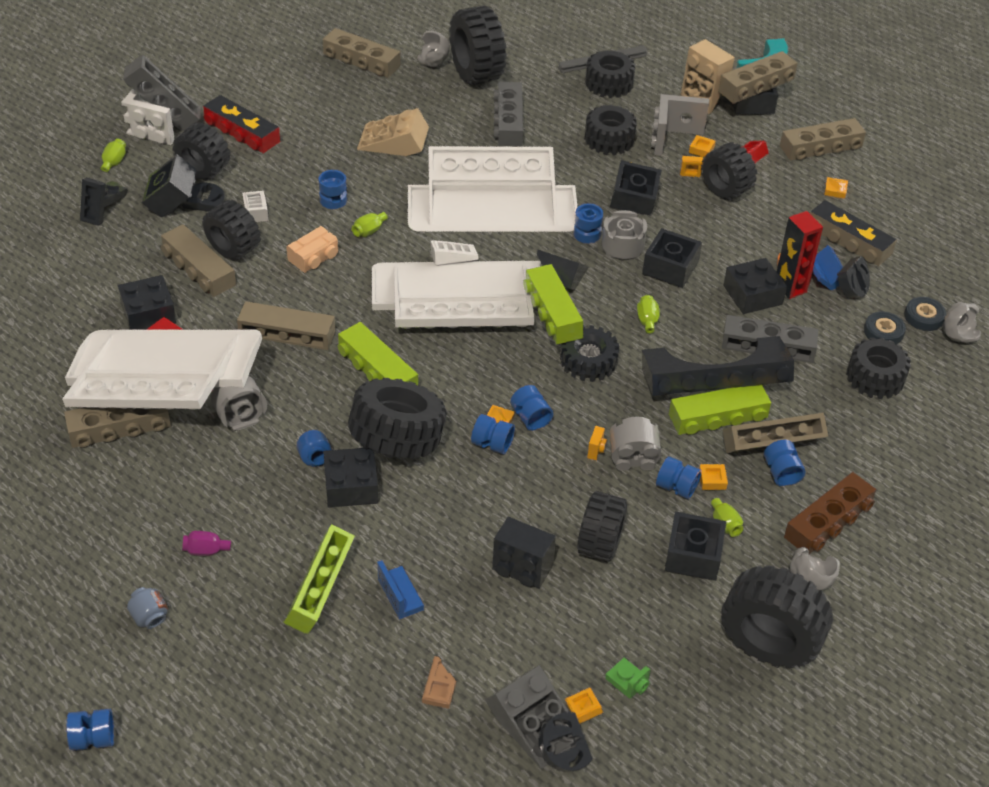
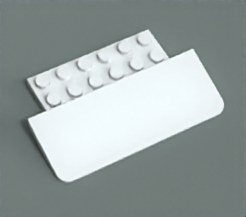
M429 146V185H408V226L414 231H574L575 212L578 208L575 185H555L553 147Z
M477 261L435 265L434 262L377 263L372 267V310H395V327L404 329L412 327L457 328L459 326H471L478 328L481 326L525 327L527 325H534L533 308L537 307H533L530 294L525 292L523 280L526 279L527 269L541 267L542 264L540 261Z
M98 330L89 334L79 347L65 377L67 385L71 386V388L62 400L65 407L201 409L214 387L234 386L244 388L261 344L262 335L258 330Z

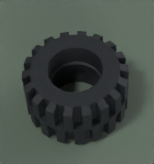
M604 50L603 52L599 51L596 54H592L587 60L586 87H588L589 91H593V94H600V97L608 96V98H613V96H616L618 98L621 97V94L623 96L627 95V92H631L633 88L636 67L634 60L630 56L614 50Z
M602 105L601 107H595L589 111L586 117L585 143L589 145L591 150L595 148V152H603L604 155H608V153L616 155L618 152L623 154L624 150L628 152L635 142L637 119L632 112L621 106Z
M201 122L190 125L173 141L172 150L175 152L173 155L178 154L196 169L195 177L204 181L211 180L229 163L228 161L231 157L229 155L230 149L227 147L228 144L223 139L224 137L215 128H211L210 125H204Z
M725 143L707 153L702 160L701 170L703 171L702 177L705 179V184L714 195L720 196L723 200H732L755 185L754 182L757 180L755 161L752 160L751 154H748L747 150L744 147L741 148L738 143Z
M234 200L222 202L203 216L202 226L206 238L220 255L229 258L231 261L239 260L256 248L261 241L259 227L254 217L246 208Z
M884 338L864 339L861 343H857L852 351L846 371L847 380L849 383L852 382L851 386L854 389L859 388L858 392L862 395L865 392L868 394L867 397L873 398V395L877 396V399H883V396H886L887 399L892 398L893 394L895 396L898 395L900 390L902 391L911 366V359L908 357L907 351L902 350V346L894 344L891 340L886 341Z
M595 491L591 495L579 531L577 542L579 554L607 562L614 557L627 512V500L625 498Z

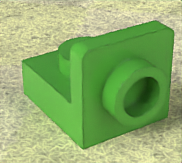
M623 658L606 673L605 679L631 699L636 693L641 695L646 691L650 684L649 676L651 669L645 666L640 671L626 658Z

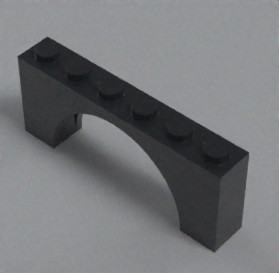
M772 336L757 338L754 353L739 361L725 364L687 362L671 355L665 347L642 350V371L652 396L793 382L794 359L781 337Z

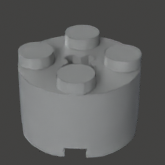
M625 210L613 212V216L609 218L607 216L604 220L602 247L607 256L620 259L638 258L645 247L646 220L638 218L637 213Z
M248 376L244 388L234 386L214 387L211 393V404L222 423L226 427H232L233 430L239 431L256 425L262 412L265 414L267 410V400L250 376Z
M644 417L623 419V424L617 427L615 423L611 427L609 434L612 460L616 464V468L618 470H628L630 467L641 466L642 470L654 469L655 463L659 461L662 454L658 425L656 423L655 425L651 424L650 419Z

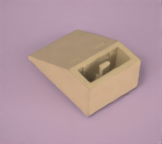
M706 39L689 47L681 96L709 99L708 114L712 113L721 95L718 91L721 74L732 71L735 57Z
M418 108L405 110L394 116L389 115L378 121H370L365 125L357 150L402 156L422 152L429 126Z

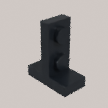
M88 177L82 179L80 220L97 226L101 225L104 221V207L124 198L127 195L128 188L119 186L117 182L105 183Z

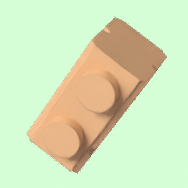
M320 226L286 246L287 259L304 273L310 269H316L320 263L336 256L338 253V239Z

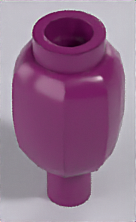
M192 531L189 535H183L182 551H187L192 556H212L217 554L219 550L230 551L231 540H220L219 536L215 533Z

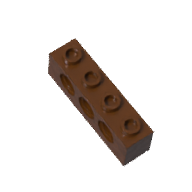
M854 472L850 473L789 521L784 538L798 549L802 547L809 550L808 554L814 550L819 552L830 537L836 538L846 524L852 525L862 511L866 513L873 507L876 488Z

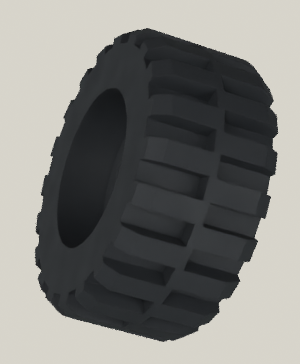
M487 6L456 11L450 20L449 43L451 45L450 51L453 56V63L460 78L471 85L498 80L506 68L505 60L507 59L504 40L505 35L497 14Z
M376 378L370 382H364L355 391L348 428L353 438L357 442L360 441L361 446L366 449H372L374 453H381L385 457L418 459L420 456H428L438 448L446 421L447 410L441 398H438L437 394L433 391H428V388L424 386L420 387L414 382H405L402 379L392 380L390 378H383L379 380Z
M767 565L764 568L756 566L745 570L736 578L722 606L721 620L728 637H732L733 643L738 648L744 649V653L747 655H753L758 658V661L771 663L775 667L783 665L785 668H794L796 665L801 667L814 661L818 654H820L833 624L832 608L829 601H826L827 598L822 590L818 591L817 586L812 581L808 582L803 579V575L791 573L789 569L783 567L777 569L771 565Z

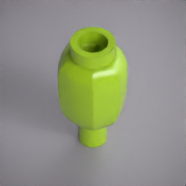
M115 139V141L107 144L102 153L103 164L100 168L102 171L108 172L111 167L117 166L126 154V143L123 140Z
M385 212L378 215L376 213H369L358 218L354 225H352L353 234L364 238L372 235L379 230L382 222L387 220V214Z
M645 295L641 297L640 302L637 304L638 318L640 323L645 326L646 333H653L655 331L654 325L657 323L660 315L659 305L652 296Z
M714 498L711 501V505L714 508L713 518L727 521L725 534H730L732 537L740 535L743 531V520L739 513L730 504L722 503L719 498Z

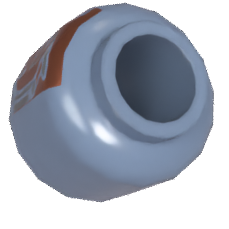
M141 587L131 594L132 598L128 601L127 609L139 627L152 629L165 621L168 606L157 589Z

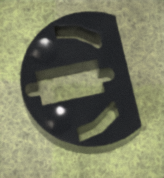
M197 183L192 186L191 198L188 202L182 203V206L186 209L209 212L225 201V194L223 189L216 184ZM210 190L211 192L208 196V199H204L202 201L201 197L203 193H207V191Z
M862 256L851 258L837 273L838 282L841 290L848 298L862 297L869 290V269Z
M563 712L549 718L539 732L538 746L541 756L550 767L557 771L573 772L584 768L593 759L576 713ZM553 721H559V722L565 723L566 726H565V725H556V726H554ZM567 735V738L574 739V742L570 744L571 749L554 755L553 751L547 752L546 750L550 746L549 741ZM578 755V759L576 760L574 765L570 767L569 763L573 761Z

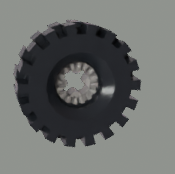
M583 325L582 339L561 343L560 364L564 367L566 373L571 371V377L576 378V376H580L581 381H585V378H590V382H595V378H598L599 381L604 380V376H611L612 371L615 372L618 365L620 346L617 343V338L615 336L612 337L610 331L605 333L602 327H599L597 330L594 329V325H589V328H585V325Z

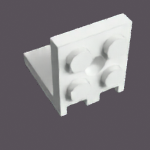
M132 89L121 102L122 106H126L128 110L124 114V121L130 123L127 134L171 145L174 141L170 108L150 104L148 101H144L139 93Z

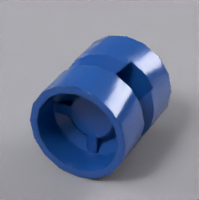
M338 170L324 171L318 178L320 203L328 209L341 208L347 202L346 176Z
M589 203L578 206L575 212L573 232L574 237L578 241L589 244L600 239L603 210L599 206Z
M527 385L521 387L511 397V406L520 416L528 430L533 431L542 428L552 420L553 410L535 386Z
M481 414L474 425L471 443L483 448L490 446L492 451L505 455L512 443L515 425L505 421L496 423L495 418Z
M785 439L771 443L764 450V457L768 466L771 467L770 471L777 485L797 484L804 478L806 471L793 442Z
M668 456L660 468L656 486L668 491L675 489V494L690 499L698 486L702 470L691 465L684 467L682 461Z
M94 710L91 715H88L86 711L68 713L67 740L70 751L88 749L90 744H93L95 748L112 747L114 744L112 710Z

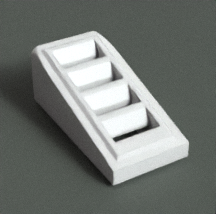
M264 191L242 193L244 207L254 217L255 222L269 221Z
M431 241V255L435 265L478 260V254L474 245Z

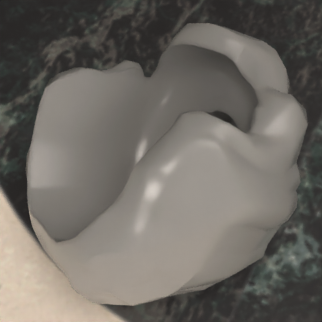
M426 31L422 36L425 44L422 47L421 55L419 54L417 59L420 65L438 67V65L443 63V60H446L450 50V43L441 33Z
M957 302L948 309L943 326L946 335L950 339L961 343L979 340L981 331L976 330V314L979 313V308L976 304Z
M805 547L795 550L793 553L794 557L790 562V572L803 575V579L808 582L812 581L817 586V590L829 588L839 575L840 561L833 556H828L825 561H822L820 558L809 555V550Z

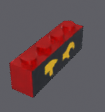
M222 95L203 105L204 120L208 125L217 127L223 133L235 137L237 141H242L249 145L253 150H258L264 154L280 143L279 126Z
M808 211L788 217L776 271L787 286L785 295L788 299L807 293L823 226Z

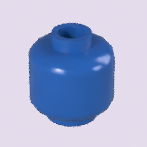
M318 430L304 432L299 437L296 446L302 461L311 467L323 465V451L332 450L326 435Z

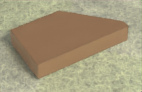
M435 656L422 697V703L449 709L456 681L442 665L441 659Z

